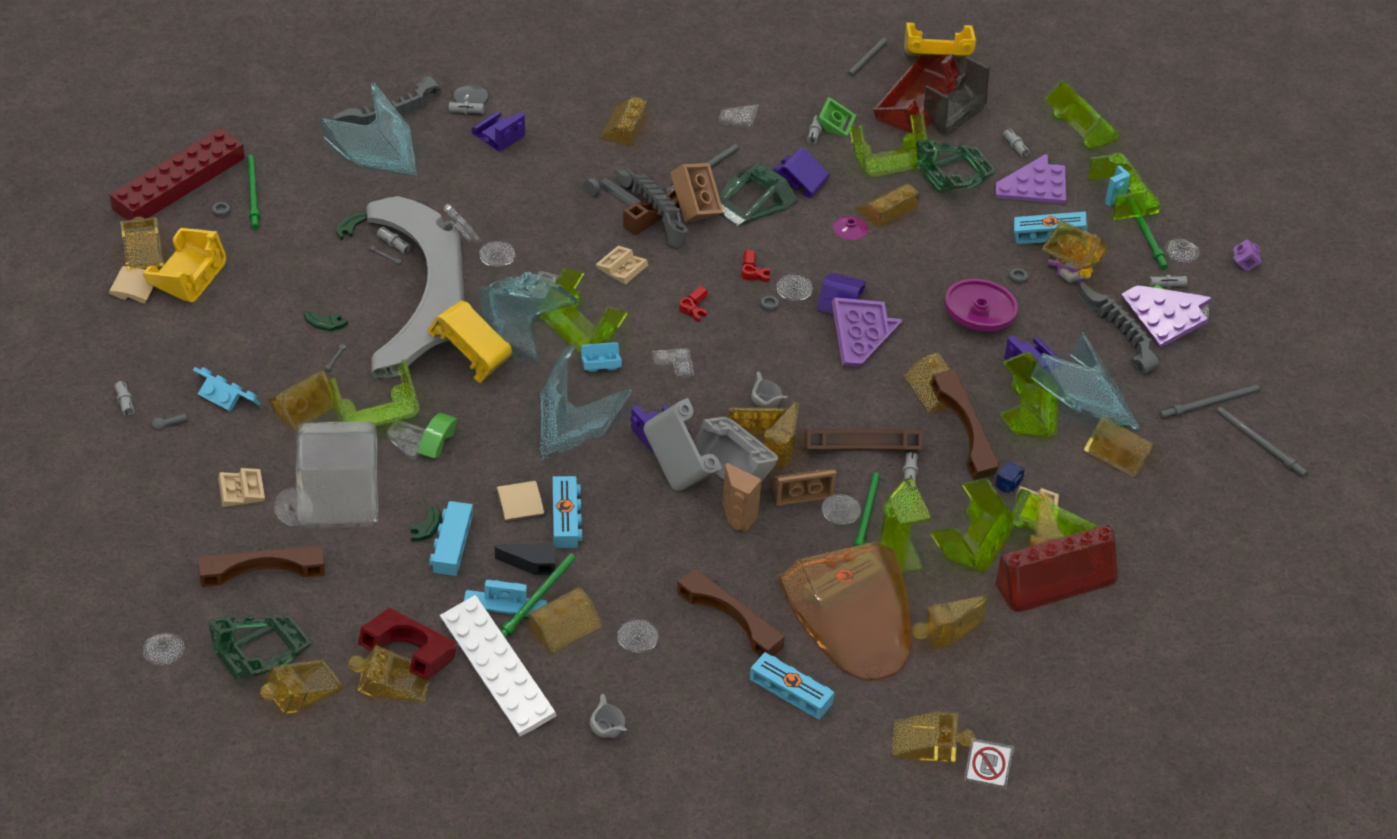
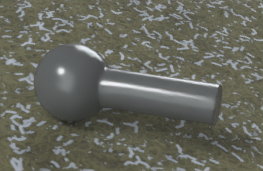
M185 413L167 419L157 417L153 419L151 427L154 430H163L166 426L188 421V416Z

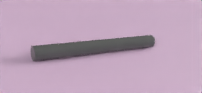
M882 38L847 74L853 77L887 43V39Z

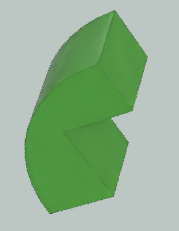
M438 413L427 426L417 453L438 458L441 455L445 438H450L454 435L458 418Z

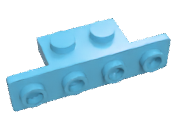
M194 367L193 371L206 378L198 392L199 396L228 411L233 409L240 396L258 406L261 405V402L256 399L257 395L248 390L244 393L241 391L242 387L235 383L229 385L226 383L227 380L219 375L216 378L211 376L212 372L202 367L200 370Z
M486 580L485 592L467 590L464 601L476 595L487 612L515 615L530 599L527 598V585L498 580ZM539 600L525 617L543 619L547 601Z

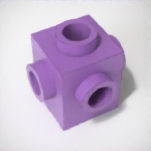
M1247 239L1233 248L1235 262L1245 271H1249L1262 263L1259 255L1260 249L1256 243L1253 244Z

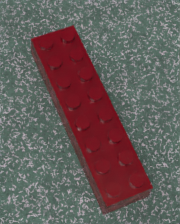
M219 128L111 193V207L115 212L136 226L245 159L243 143Z

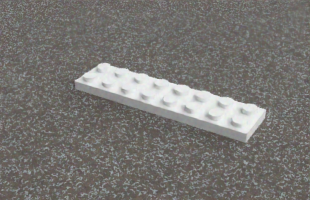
M476 595L440 615L441 620L519 736L536 729L557 716Z

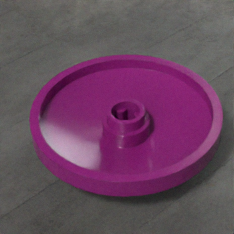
M964 279L954 283L948 288L944 301L946 311L956 322L978 331L990 332L1005 329L1014 322L1018 312V303L1009 290L995 282L984 279Z

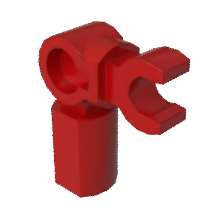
M745 250L741 272L742 279H760L763 282H769L770 276L766 275H770V269L763 268L760 270L755 267L756 252L754 250Z
M699 286L688 297L682 298L679 304V311L688 316H693L695 321L700 322L701 317L699 315L706 317L707 311L703 308H697V305L708 296L707 289Z

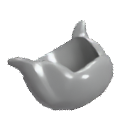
M760 372L756 373L757 380L751 393V399L756 406L762 409L776 408L782 399L788 398V396L782 395V391L777 384L762 379Z
M601 694L600 703L590 718V727L599 737L616 738L622 731L627 730L624 727L625 716L620 709L608 704L605 695Z

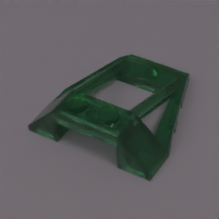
M919 140L916 142L918 168L937 191L970 188L986 180L996 172V169L978 148L963 145L953 147L950 146V143L946 142L941 145L936 144L935 140ZM939 151L956 153L934 161ZM966 158L977 173L962 178L959 174L945 175L939 166Z
M760 162L747 166L736 173L719 195L724 211L720 215L738 227L756 221L761 217H768L773 215V213L785 211L798 202L788 181ZM755 180L768 188V190L747 212L728 201L744 183L747 185ZM774 194L773 202L776 204L758 211Z
M223 616L211 619L208 622L214 652L235 679L250 678L276 671L301 655L312 644L311 640L291 616H266V619H254L253 616H245V619H235V616ZM264 626L235 640L237 628ZM275 630L289 649L263 661L260 656L248 659L239 647Z

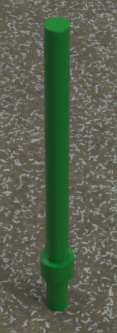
M250 154L247 156L250 194L249 219L251 220L252 229L256 230L259 228L260 211L257 206L254 155Z
M1127 195L1126 200L1153 251L1154 259L1158 261L1163 270L1167 269L1168 264L1165 260L1164 252L1162 249H1159L1133 196Z
M874 472L872 475L857 538L853 542L852 561L861 555V551H864V539L880 479V474Z
M570 553L510 621L505 622L500 631L505 638L516 630L517 624L574 562L576 557Z

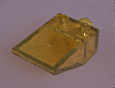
M138 216L132 220L120 221L126 270L149 266H164L157 218L144 219Z
M795 401L773 427L766 430L763 436L764 445L778 456L775 466L783 469L793 458L800 403L798 401Z
M1039 492L1034 535H1030L1029 546L1033 547L1032 551L1041 552V555L1036 560V565L1040 570L1045 571L1052 566V559L1049 554L1059 555L1062 535L1047 492Z
M983 595L929 606L926 624L917 623L913 627L914 636L918 639L928 637L932 649L954 645L983 623L988 596Z
M377 645L374 646L365 660L359 655L350 658L349 668L353 672L362 671L357 691L371 697L425 702L430 678L426 681L409 672L410 659Z
M321 659L271 667L267 679L261 688V695L266 700L274 699L283 713L287 714L298 712L342 690L344 686L326 662Z
M935 711L895 720L891 757L955 762L956 742H960L963 746L968 747L976 741V736L973 731L968 729L957 733L958 712Z

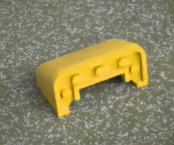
M906 23L904 50L908 56L964 59L975 50L976 39L973 26L964 25L962 32L955 33L954 40L922 39V31L916 30L915 23Z
M180 228L173 237V244L176 249L174 254L160 270L156 266H149L142 274L148 284L185 302L192 303L197 300L226 263V253L216 231Z
M457 302L438 315L427 329V332L432 337L437 334L441 335L440 338L442 340L447 337L472 362L470 368H475L476 375L473 378L479 383H482L512 355L511 345L505 342L472 309L468 302Z

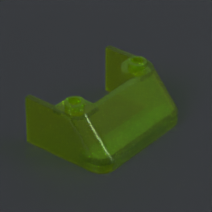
M1063 79L1043 98L1055 110L1053 113L1059 119L1063 117L1085 139L1083 143L1089 149L1092 147L1097 149L1115 142L1121 137Z
M924 114L911 115L913 132L903 136V148L872 154L870 145L864 142L862 126H850L854 155L867 176L875 177L918 169L929 164L930 153Z
M1115 153L1090 158L1089 181L1114 177L1118 166H1121L1131 175L1128 185L1130 193L1116 195L1113 212L1114 220L1156 214L1160 211V200L1140 171L1122 153Z
M564 267L541 303L539 315L575 350L581 352V345L600 344L612 338L627 312L607 307L596 326H594L576 309L580 304L581 296L575 288L584 273Z
M1030 351L1003 361L1004 366L1013 375L1012 387L1021 395L1020 405L1000 412V416L1010 426L1012 432L1018 435L1041 438L1056 436L1059 397L1056 381Z
M406 359L402 360L398 365L403 384L397 385L391 390V403L356 411L352 401L341 399L335 377L330 379L328 387L336 414L348 432L356 433L410 419L417 415L419 404Z
M907 478L900 482L888 496L886 503L883 504L884 517L878 551L884 555L892 575L923 569L911 543L910 532L912 524L931 521L930 514L913 478Z
M988 478L962 484L971 498L967 513L973 521L964 536L961 535L957 527L936 530L930 533L947 559L977 572L988 570L1014 528L1013 516Z
M1020 489L1010 518L1013 519L1012 524L1023 528L1025 525L1066 545L1065 550L1074 554L1077 551L1086 554L1100 526L1066 511L1025 489Z

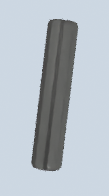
M604 177L601 179V187L629 206L636 202L642 203L641 200L608 178Z

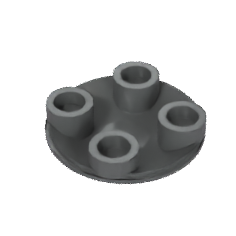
M475 84L460 86L454 92V99L457 103L469 101V103L485 104L488 98L487 91Z

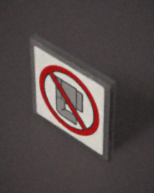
M972 738L964 780L1006 789L1014 746Z

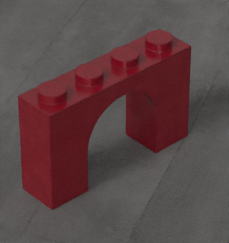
M390 607L361 627L358 645L373 653H376L391 642L401 641L416 645L420 649L412 655L409 672L426 681L451 663L455 658L458 644Z

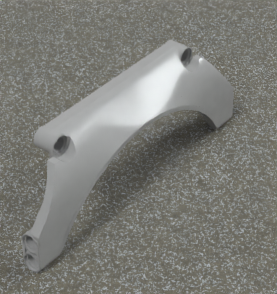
M400 196L370 202L366 207L367 222L395 228L412 238L425 254L428 276L425 292L415 313L398 334L373 354L371 358L372 377L375 379L377 377L392 378L403 375L407 371V366L425 351L440 343L449 341L447 337L442 340L440 334L432 337L427 332V329L442 312L459 301L465 302L461 237L453 221L443 222L440 213L421 203Z

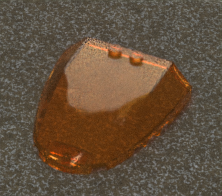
M875 541L798 559L779 576V585L794 614L802 622L803 628L810 633L813 641L823 649L824 654L839 669L856 675L858 679L863 680L889 678L902 669L910 653V610L904 578L893 549Z

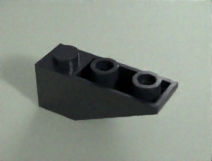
M495 545V559L534 575H551L555 571V545Z

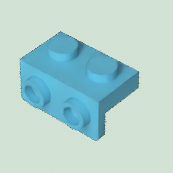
M1121 166L1116 168L1115 176L1111 177L1105 200V204L1109 207L1119 205L1126 199L1131 175Z
M617 342L581 345V358L584 370L595 372L598 369L616 370L622 367L619 344Z

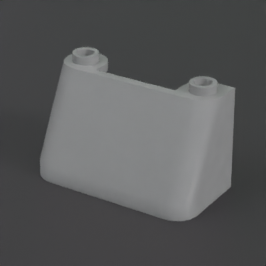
M688 398L679 401L651 418L644 425V433L671 488L675 491H682L701 483L723 469L719 460L713 454L700 456L684 424V421L693 415V407Z
M727 417L705 419L694 440L700 456L713 454L717 457L723 469L716 474L723 480L725 465L729 463L760 478L762 483L778 460V456L735 421Z

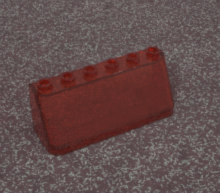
M954 54L919 56L873 109L876 119L910 134H921L961 87L962 76Z
M1107 524L1003 554L1000 558L995 585L1008 607L1015 612H1023L1111 586L1116 583L1118 578L1115 533L1111 526Z

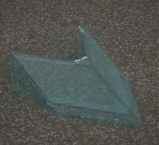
M374 81L371 83L376 120L368 126L326 118L320 119L323 137L356 166L418 177L410 126Z
M529 271L523 272L518 277L510 276L492 282L490 286L485 288L483 286L477 287L478 293H482L480 304L484 320L489 321L490 327L505 342H508L512 348L536 362L540 358L531 326L539 314L562 308L578 301L560 285Z
M1081 332L1070 355L1084 366L1044 353L1041 354L1031 376L1033 380L1073 410L1081 412L1083 409L1092 412L1094 417L1119 425L1122 423L1132 426V429L1140 430V426L1119 386L1084 332Z
M574 345L562 350L541 390V461L547 459V455L557 452L559 454L585 444V440L591 437H595V439L603 437L633 391L629 388L579 408L567 401V360L576 348Z

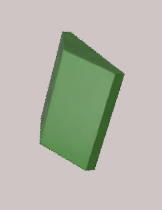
M828 96L818 121L826 132L847 137L856 115ZM848 116H849V117H851V119H850V121H849V123H848V126H847L846 130L843 131V127H844V125H845V123H846V120H847V118H848Z

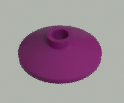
M843 216L834 222L833 230L836 235L843 239L857 240L867 234L868 226L865 221L858 217Z

